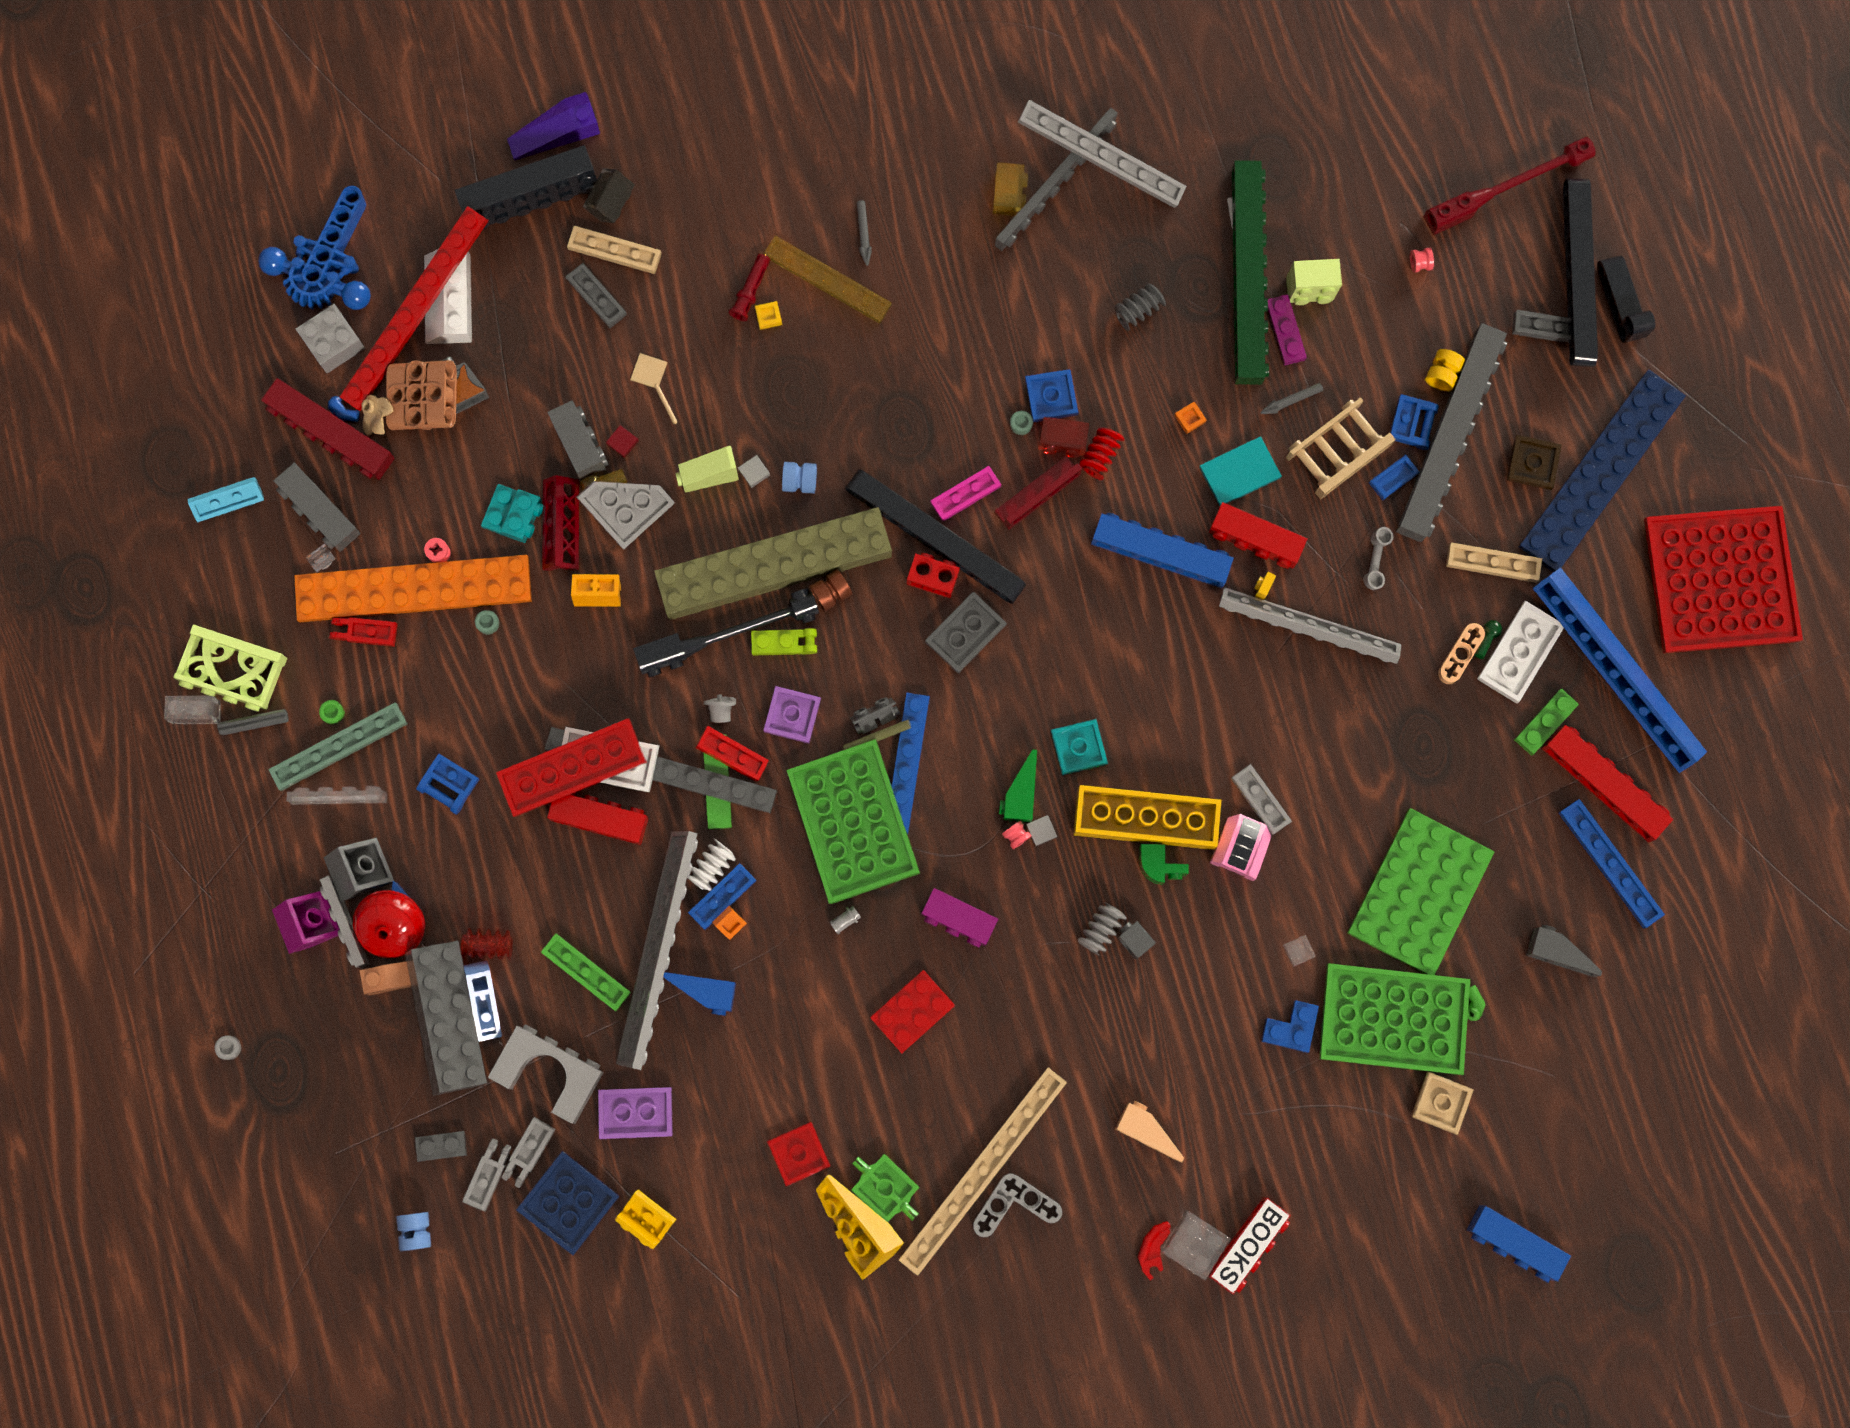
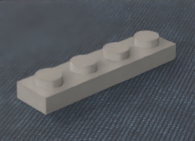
M331 876L320 879L322 884L320 887L321 894L325 900L328 899L331 906L329 913L332 920L338 923L340 928L338 936L341 942L347 945L349 952L346 954L352 966L355 965L356 968H364L370 965L366 952L355 935L353 920L346 903L340 900Z

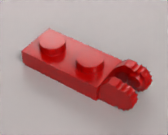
M350 617L349 619L332 618L331 624L348 627L347 633L330 632V639L395 647L398 625L396 622Z

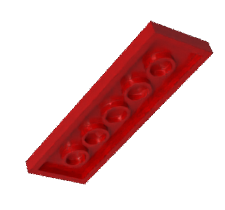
M627 718L496 772L511 813L513 817H517L646 764L647 761L631 721Z

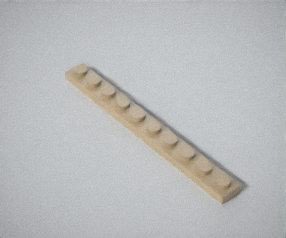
M1050 1068L1044 1071L900 1257L899 1261L917 1276L920 1274L1067 1082Z

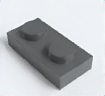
M465 1131L415 1137L417 1162L467 1155Z

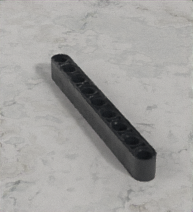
M1566 178L1563 184L1567 317L1571 318V320H1568V335L1571 336V339L1568 340L1569 363L1571 366L1594 367L1598 358L1591 182L1590 179Z
M858 469L846 485L845 489L856 499L871 509L879 507L881 516L945 560L956 563V567H959L961 571L1006 602L1013 604L1025 588L1026 583L1018 576L865 471Z

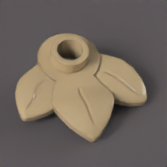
M369 395L362 403L364 413L363 430L367 436H370L372 432L384 435L383 416L391 414L394 409L388 399Z

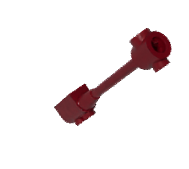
M1583 137L1566 145L1563 155L1494 187L1464 192L1426 210L1423 218L1434 236L1472 218L1477 209L1494 198V196L1565 163L1574 167L1594 158L1596 155L1595 146L1589 137Z

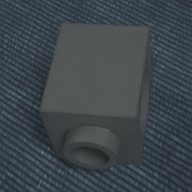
M1129 921L1119 930L1121 935L1117 938L1135 960L1156 943L1138 921L1133 925Z

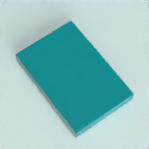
M1261 436L1199 466L1219 507L1222 502L1228 504L1282 477Z

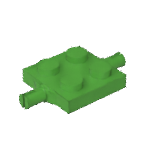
M885 1154L870 1166L858 1157L856 1160L863 1167L856 1161L852 1165L862 1175L860 1181L851 1190L886 1222H889L895 1214L901 1211L913 1221L915 1217L908 1211H911L915 1216L919 1213L908 1203L911 1196L920 1187Z

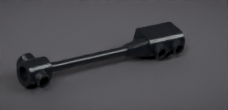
M808 588L791 593V599H789L787 608L706 636L702 635L680 641L679 635L676 633L633 648L642 675L648 674L650 678L661 674V668L670 666V669L673 670L684 666V660H687L688 657L704 649L709 644L789 616L797 621L802 620L803 624L816 620L815 615L819 614V610L812 591L809 592Z

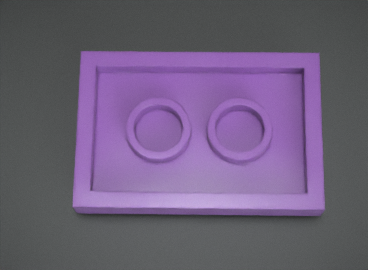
M672 1087L598 1090L599 1139L673 1136Z

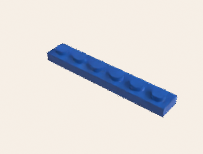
M906 693L902 722L909 720L911 729L900 732L892 781V789L907 835L930 696Z
M1580 799L1574 801L1558 813L1643 929L1649 927L1665 915Z

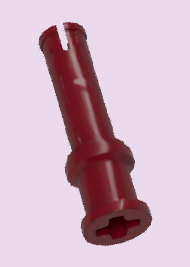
M757 254L744 287L737 292L736 302L733 308L729 309L728 313L733 318L743 322L748 320L747 314L751 305H754L756 302V291L771 261L768 256Z

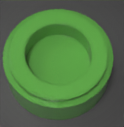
M335 700L324 702L319 710L321 719L331 725L341 722L345 714L343 706Z

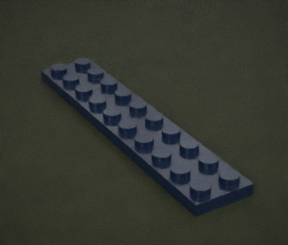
M1648 369L1518 547L1531 557L1542 558L1541 564L1552 572L1562 568L1686 395Z

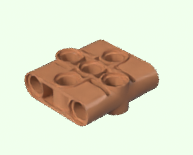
M414 360L410 363L390 364L387 368L386 399L391 403L394 411L386 416L388 428L390 430H431L432 428L453 427L456 422L457 369L455 363L451 360L430 362Z

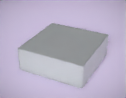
M757 455L738 467V470L751 488L770 476L769 471Z
M1048 815L1026 824L1029 833L1032 835L1031 838L1035 847L1057 838Z

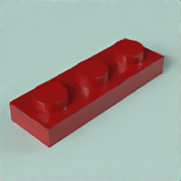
M709 726L705 728L695 747L755 782L759 781L769 761Z

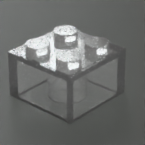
M1185 1210L1162 1248L1161 1253L1201 1279L1206 1280L1231 1238Z

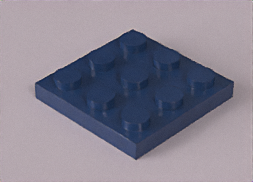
M562 1151L516 1210L570 1254L575 1255L620 1196Z

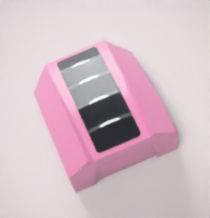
M1242 814L1228 817L1218 840V847L1215 848L1210 863L1245 876L1244 878L1251 881L1256 880L1271 839L1267 825Z

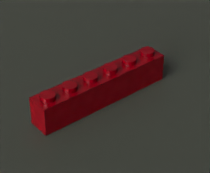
M278 378L261 399L266 406L265 410L274 417L280 415L285 419L283 422L294 430L297 427L304 431L302 435L312 442L318 440L322 443L321 447L332 455L334 452L341 455L340 460L350 467L353 464L359 467V472L368 479H371L373 476L380 480L395 459L390 451Z

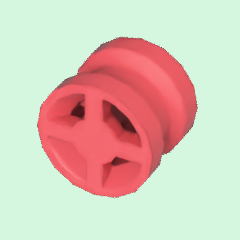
M1424 248L1423 251L1411 250L1410 265L1414 273L1419 272L1421 269L1433 270L1434 256L1431 248Z
M432 538L425 544L424 552L432 563L447 562L449 560L451 551L445 541L440 538Z
M1022 821L1017 822L1002 833L1003 837L1011 842L1010 847L1012 849L1017 848L1032 837L1029 832L1024 830Z

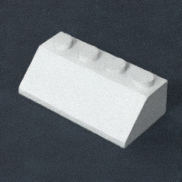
M438 249L424 256V270ZM469 251L425 315L426 344L472 342L471 255Z

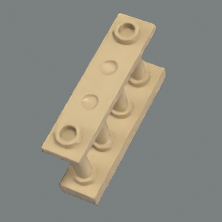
M1361 397L1355 402L1353 400L1347 402L1341 408L1343 410L1341 413L1303 442L1298 440L1288 448L1290 450L1286 457L1288 461L1297 455L1319 481V487L1315 494L1320 500L1384 452L1396 440L1391 433H1388L1385 437L1378 435L1357 410L1363 402ZM1350 415L1372 441L1370 443L1372 447L1368 450L1361 449L1339 422ZM1333 429L1354 454L1353 458L1355 460L1349 464L1343 462L1322 435ZM1313 442L1318 445L1337 468L1335 470L1337 473L1331 478L1322 472L1304 450Z

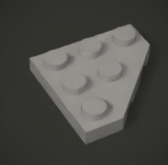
M593 481L576 496L622 549H625L675 503L660 485Z

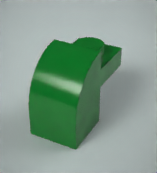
M1141 844L1139 846V867L1142 874L1149 881L1162 885L1165 883V875L1168 876L1169 880H1182V876L1189 874V864H1165V845Z

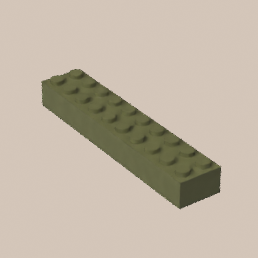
M879 507L658 569L654 572L669 620H673L824 577L836 569L841 572L892 557V549Z

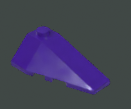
M584 92L563 99L507 140L515 161L598 135L600 131L587 93Z

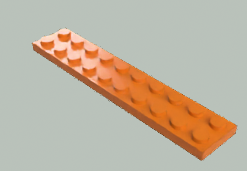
M528 555L294 575L298 622L532 602Z

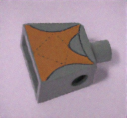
M447 357V358H445V359L442 360V361L451 360V361L454 362V360H453L452 357ZM466 363L456 366V414L490 398L483 385Z

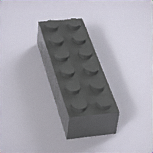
M454 941L411 949L405 953L433 1096L477 1087L487 1083L459 942Z

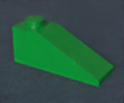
M1037 750L1031 751L1006 793L1005 799L1000 800L999 814L1003 815V821L1030 823L1033 820Z

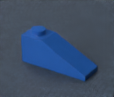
M664 972L663 977L706 1008L712 1009L711 1014L726 1016V1011L732 1012L736 988L735 982Z

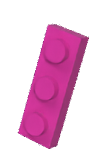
M990 466L934 498L930 503L941 521L944 522L999 489L1001 483Z

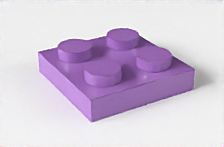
M775 686L764 732L809 744L821 697Z

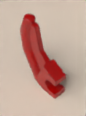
M1167 1221L1155 1225L1145 1235L1138 1254L1141 1270L1150 1281L1154 1278L1149 1272L1152 1266H1156L1160 1272L1163 1270L1160 1247L1170 1234L1171 1225Z

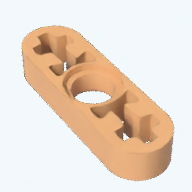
M1476 623L1469 624L1461 632L1439 668L1438 676L1443 683L1453 684L1463 674L1485 637V631L1481 625ZM1476 630L1478 638L1475 637L1470 644L1465 643L1471 635L1469 632ZM1457 648H1464L1467 651L1468 655L1465 660H1460L1456 657L1455 652ZM1454 663L1457 664L1453 670L1455 677H1446L1447 672L1445 670L1451 668Z

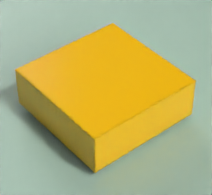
M777 301L755 306L760 330L782 325Z

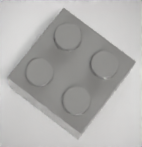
M335 304L296 328L326 373H329L365 349Z

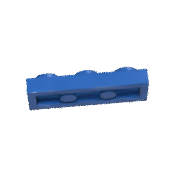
M739 863L688 913L706 930L728 906H731L756 882V879Z

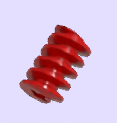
M1098 428L1096 431L1097 436L1092 438V444L1088 446V451L1084 453V459L1080 461L1079 465L1091 477L1103 480L1104 477L1100 472H1108L1104 464L1111 465L1113 463L1108 456L1116 457L1117 454L1112 449L1121 448L1116 441L1123 442L1125 439L1114 430Z

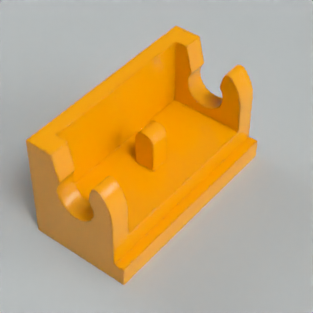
M572 574L571 597L574 606L621 607L619 575Z

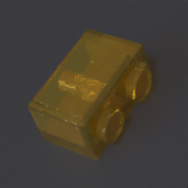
M997 162L993 214L1016 216L1021 208L1026 205V195L1022 194V188L1027 187L1028 173H1024V165Z

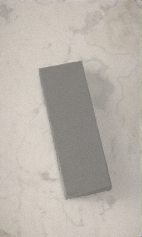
M1251 764L1231 778L1262 823L1267 825L1271 835H1274L1292 822Z

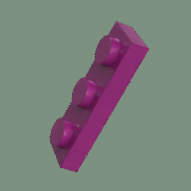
M1288 294L1268 299L1267 311L1283 366L1305 361L1307 356Z

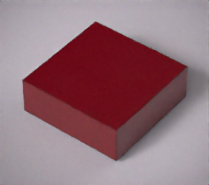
M620 425L606 441V444L625 458L639 440Z

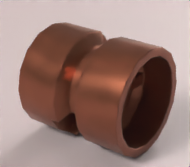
M838 569L826 575V582L820 580L809 586L818 604L825 612L834 607L836 599L844 601L853 595L848 583Z

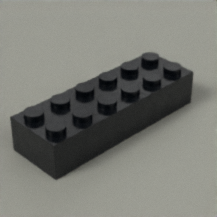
M584 145L455 189L454 191L462 213L469 206L489 220L484 227L486 229L488 225L507 222L509 218L514 216H525L532 210L548 208L552 203L571 200L575 195L581 193L589 194L596 188H599Z

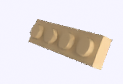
M577 226L573 227L567 245L568 250L655 274L662 254L661 250Z
M1450 543L1446 567L1537 583L1540 578L1542 558Z

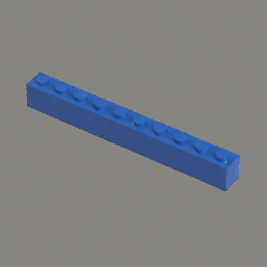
M1561 568L1533 588L1679 773L1696 763L1707 753L1705 748Z

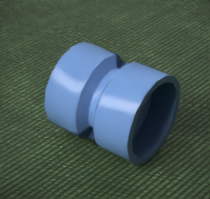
M784 461L782 491L796 492L800 488L802 493L815 494L817 464L804 463L799 467L795 462Z
M428 1212L396 1216L397 1230L401 1232V1235L398 1237L399 1251L431 1247V1236L426 1231V1228L430 1226Z

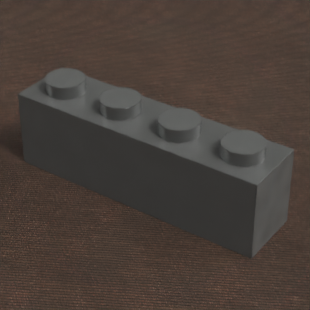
M295 462L274 480L279 486L276 491L284 500L289 497L294 502L291 507L300 517L303 514L308 517L309 520L306 523L315 533L319 530L324 535L322 540L330 549L336 547L341 552L361 534Z

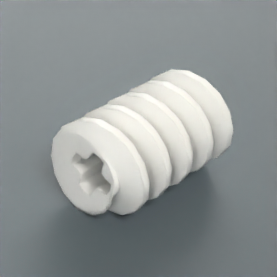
M715 838L717 846L708 845L711 854L703 852L702 855L705 861L697 859L696 862L699 869L692 867L693 876L689 875L687 877L702 890L711 891L712 888L709 882L716 884L718 882L715 874L723 876L724 873L721 867L728 869L730 867L726 860H736L733 853Z

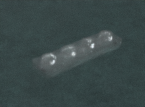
M368 786L363 791H357L356 787H342V791H333V788L320 787L318 791L309 792V788H294V792H287V802L292 805L387 803V793L380 790V787Z

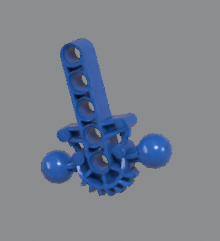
M356 186L344 188L318 241L306 239L300 235L294 238V244L297 247V257L292 262L287 260L286 254L277 247H268L259 254V267L264 273L270 276H277L282 273L289 275V278L283 281V285L287 288V294L292 296V300L296 303L299 302L302 307L308 304L309 308L313 310L315 304H317L322 309L325 302L331 306L330 300L335 294L341 296L343 303L353 310L363 309L370 303L371 294L367 285L360 281H352L347 284L341 281L343 276H347L349 273L355 274L359 271V266L354 257L348 256L343 252L366 208V200L360 189ZM352 198H358L355 202H349ZM349 217L345 222H340L341 218ZM339 237L336 241L330 242L331 238ZM305 256L308 257V260H307L306 263H305L304 260H303V257H305ZM329 256L326 261H320L322 257ZM313 276H319L316 281H310Z

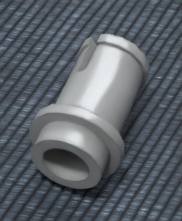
M854 906L851 908L847 907V911L830 921L837 934H840L841 931L854 922L858 923V919L861 916Z

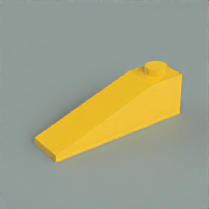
M831 1175L826 1176L817 1187V1194L827 1216L833 1218L838 1229L835 1231L837 1238H842L846 1246L847 1252H845L847 1260L862 1280L893 1257L904 1244L888 1222Z

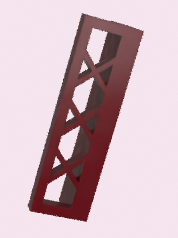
M1065 456L997 508L994 513L1006 528L1010 530L1078 478L1082 467L1079 463L1074 465Z
M555 475L543 480L542 570L552 571L558 568L573 571L579 570V500L576 498L579 495V479ZM564 483L571 485V495L569 497L564 492ZM566 505L571 510V517L569 519L564 514V507ZM566 527L571 533V540L569 542L563 536V530ZM565 550L571 555V564L563 562V552Z

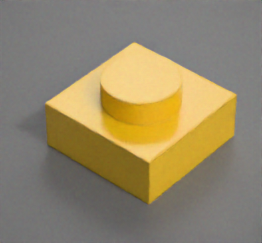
M1267 572L1264 578L1259 577L1254 589L1258 590L1255 595L1256 598L1265 599L1276 575Z

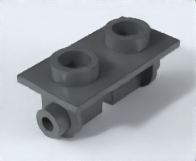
M885 697L877 700L873 707L868 709L861 708L853 713L854 716L850 717V720L853 724L857 723L854 726L857 734L862 733L864 735L878 728L875 722L877 718H879L882 725L896 719V716L900 714L897 706L892 707L896 702L892 698L888 699Z

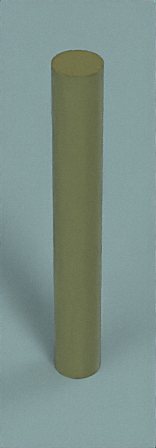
M905 720L844 744L843 748L846 750L875 739L878 742L911 729V724L909 720Z

